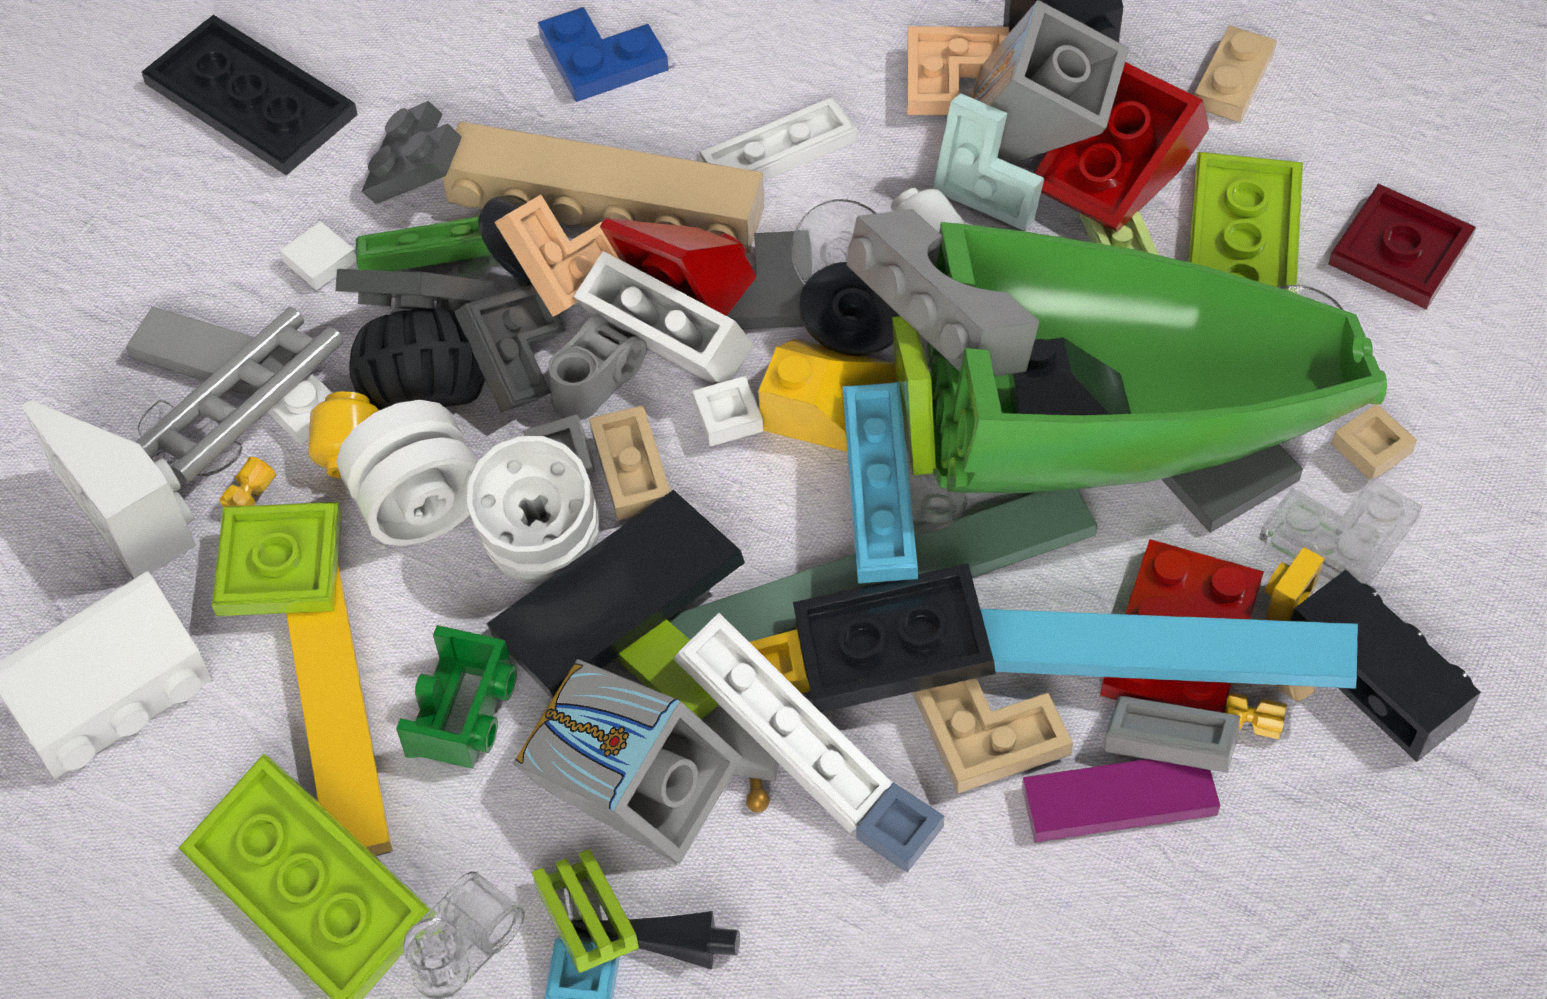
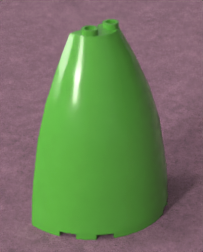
M941 222L939 233L943 237L935 266L940 272L953 280L975 288L1007 292L1040 321L1035 339L1046 340L1063 337L1119 372L1122 376L1131 414L1111 415L1014 414L1010 399L1009 374L994 377L989 350L965 348L961 371H959L927 341L926 361L928 368H931L936 469H933L939 487L947 488V492L1040 493L1151 482L1230 463L1302 436L1367 404L1380 405L1385 399L1387 391L1386 374L1383 370H1380L1375 357L1372 356V342L1370 338H1366L1358 317L1354 313L1281 288L1207 266L1135 249L1025 231Z

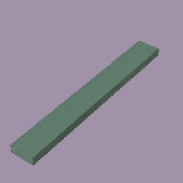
M1078 489L1034 493L915 533L918 574L968 563L973 578L1096 536L1097 523ZM855 553L677 613L669 618L668 621L691 640L720 613L750 642L798 630L793 602L881 582L858 583Z

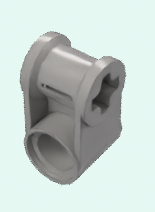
M599 314L589 318L580 328L579 332L549 360L548 374L551 400L555 412L563 418L577 414L581 420L595 414L599 407L639 370L646 355L647 346L645 341L636 336L628 338L617 332Z

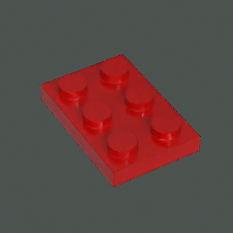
M1149 539L1125 614L1251 619L1264 571ZM1104 677L1100 696L1117 700L1118 696L1223 713L1231 683Z

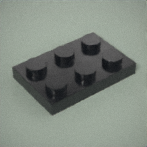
M968 563L918 574V579L885 581L793 602L812 701L821 713L996 674L992 651Z

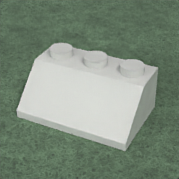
M149 571L139 575L0 661V698L54 780L68 771L82 768L93 759L95 754L120 738L137 733L150 719L175 703H182L192 698L199 691L200 687L212 680L198 648Z

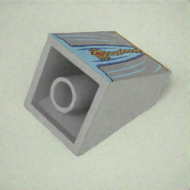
M1037 0L983 63L971 97L1007 113L997 158L1011 164L1101 134L1107 127L1129 48Z
M577 659L514 760L513 765L549 793L680 864L735 772L736 765L742 756L680 700Z

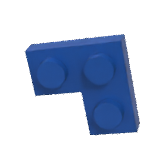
M584 7L538 22L540 38L575 102L669 71L668 56L649 24L602 39Z

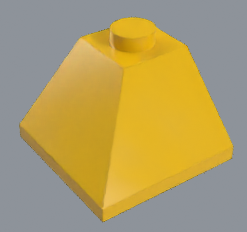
M792 339L777 346L759 388V410L763 418V431L848 452L843 386L895 383V363L864 355H846L830 350L823 345L798 339Z

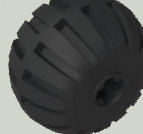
M421 308L393 312L389 315L377 317L362 326L351 348L349 372L355 392L367 396L370 399V404L375 405L379 411L396 403L414 400L440 403L443 407L468 404L479 397L485 383L484 375L472 352L471 344L468 338L465 337L454 311Z

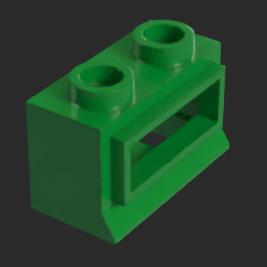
M437 625L433 638L439 655V662L433 676L421 673L417 679L415 696L420 709L416 721L400 718L396 730L406 758L423 757L473 769L479 752L489 753L493 748L498 730V719L493 717L499 699L508 701L511 698L516 683L517 668L515 665H511L505 640ZM465 673L480 676L482 679L460 735L444 731Z

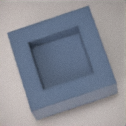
M893 782L857 826L856 839L908 873L944 827L945 816Z

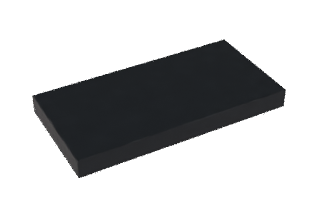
M214 14L141 72L147 86L286 176L358 115L355 102Z
M673 489L486 624L494 638L506 641L508 653L553 699L577 659L603 668L618 657L620 652L666 619L668 620L742 566L745 561L741 550Z

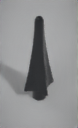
M713 911L668 917L628 919L636 933L639 949L676 958L710 970L713 967L714 954L737 956L739 952L740 931L717 928L714 923ZM571 920L578 936L591 938L583 920ZM600 920L610 941L618 940L609 920Z

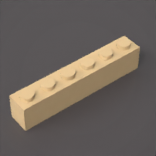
M461 121L458 123L456 132L462 138L447 175L442 177L447 202L469 208H483L489 200L499 196H509L529 202L542 195L556 220L566 225L593 227L603 222L605 218L698 227L718 236L721 233L733 236L743 244L747 254H750L754 233L757 232L764 210L763 172Z

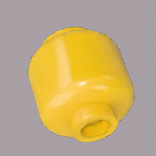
M342 391L328 394L325 397V401L317 404L310 413L309 458L316 465L326 468L327 475L330 477L342 479L336 463L341 444L357 425L375 412H378V408L370 404V399L360 393Z

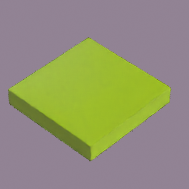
M901 316L892 317L896 382H900L905 442L913 476L932 474L933 469H936L931 376L920 334Z
M339 502L223 507L212 598V608L215 615L236 616L334 611L342 519Z

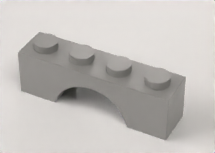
M913 209L857 216L853 237L848 246L846 265L957 370L961 371L965 348L989 350L994 377L1026 372L1040 323L1037 318L1007 292L975 288L953 280L940 272L935 266L943 236Z

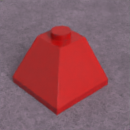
M605 218L600 225L601 230L620 260L725 316L730 313L757 277L746 258V248L740 241L726 233H721L718 236L698 227Z

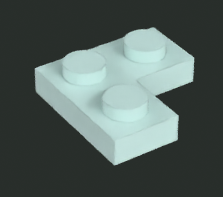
M960 93L950 103L933 189H938L947 198L1025 231L1034 222L1044 178L997 158L1007 113Z

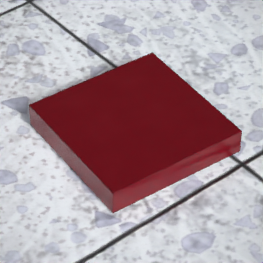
M1378 183L1331 252L1328 265L1427 310L1472 240L1476 226Z

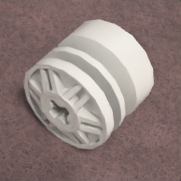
M517 436L495 445L477 462L468 480L467 508L489 560L505 575L524 583H543L596 545L599 539L600 515L594 499L591 482L582 460L565 444L545 436ZM547 514L548 521L545 523L538 521ZM531 517H533L534 519H536V520L529 526L528 520H529Z

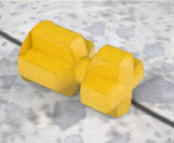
M248 457L247 462L235 477L239 487L230 485L219 498L223 507L254 506L256 502L251 494L260 496L271 481L276 478L275 471L263 460L256 457Z
M1231 692L1228 695L1225 713L1240 716L1239 730L1245 722H1251L1254 734L1280 740L1287 704L1261 699L1257 706L1253 708L1248 705L1247 695Z

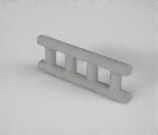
M288 307L141 436L136 443L141 445L150 458H153L159 451L163 450L179 459L171 469L179 482L185 485L188 484L339 348L344 342L341 334L333 327H327L314 339L298 331L297 329L304 324V319L296 309ZM278 346L297 354L277 373L259 364ZM240 380L258 388L238 408L220 399ZM201 414L219 423L199 443L180 434Z

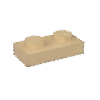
M1229 25L1194 93V96L1203 99L1205 111L1241 123L1274 56L1277 40Z
M644 405L589 418L592 437L617 521L637 516L671 492Z

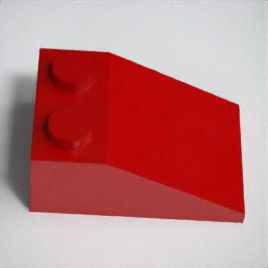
M1125 62L1106 129L1099 135L1048 151L1034 171V174L1044 178L1041 193L1118 232L1132 219L1137 211L1139 212L1182 170L1208 132L1209 125L1203 99Z

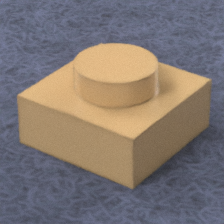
M1375 404L1336 430L1331 445L1372 482L1411 455L1417 439L1384 409Z

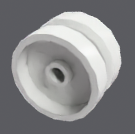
M425 400L396 403L375 412L361 422L341 444L336 461L340 476L351 497L357 501L360 514L371 535L382 543L407 546L427 542L449 532L470 515L467 508V485L478 460L472 449L465 445L463 433L451 412L440 403Z

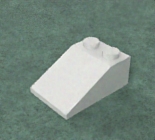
M33 400L21 405L53 472L133 579L146 571H149L151 574L196 546L187 526L188 523L194 520V517L183 498L177 492L181 488L177 477L163 458L154 463L140 444Z

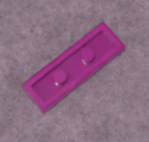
M1150 759L1023 777L1022 791L1034 843L1217 816L1221 806L1211 770Z

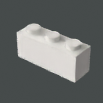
M602 251L573 296L591 316L599 314L610 323L612 329L628 338L636 336L645 341L647 349L713 385L732 380L754 345L735 320L605 251Z

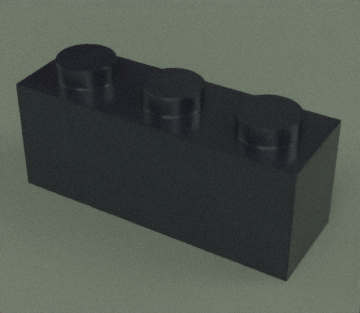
M1346 569L1294 608L1291 621L1358 624L1356 688L1338 689L1416 762L1468 722L1481 693L1473 685L1469 675L1459 666L1450 664L1428 644L1425 636L1417 627L1402 621L1383 603L1382 598L1374 588L1359 582Z

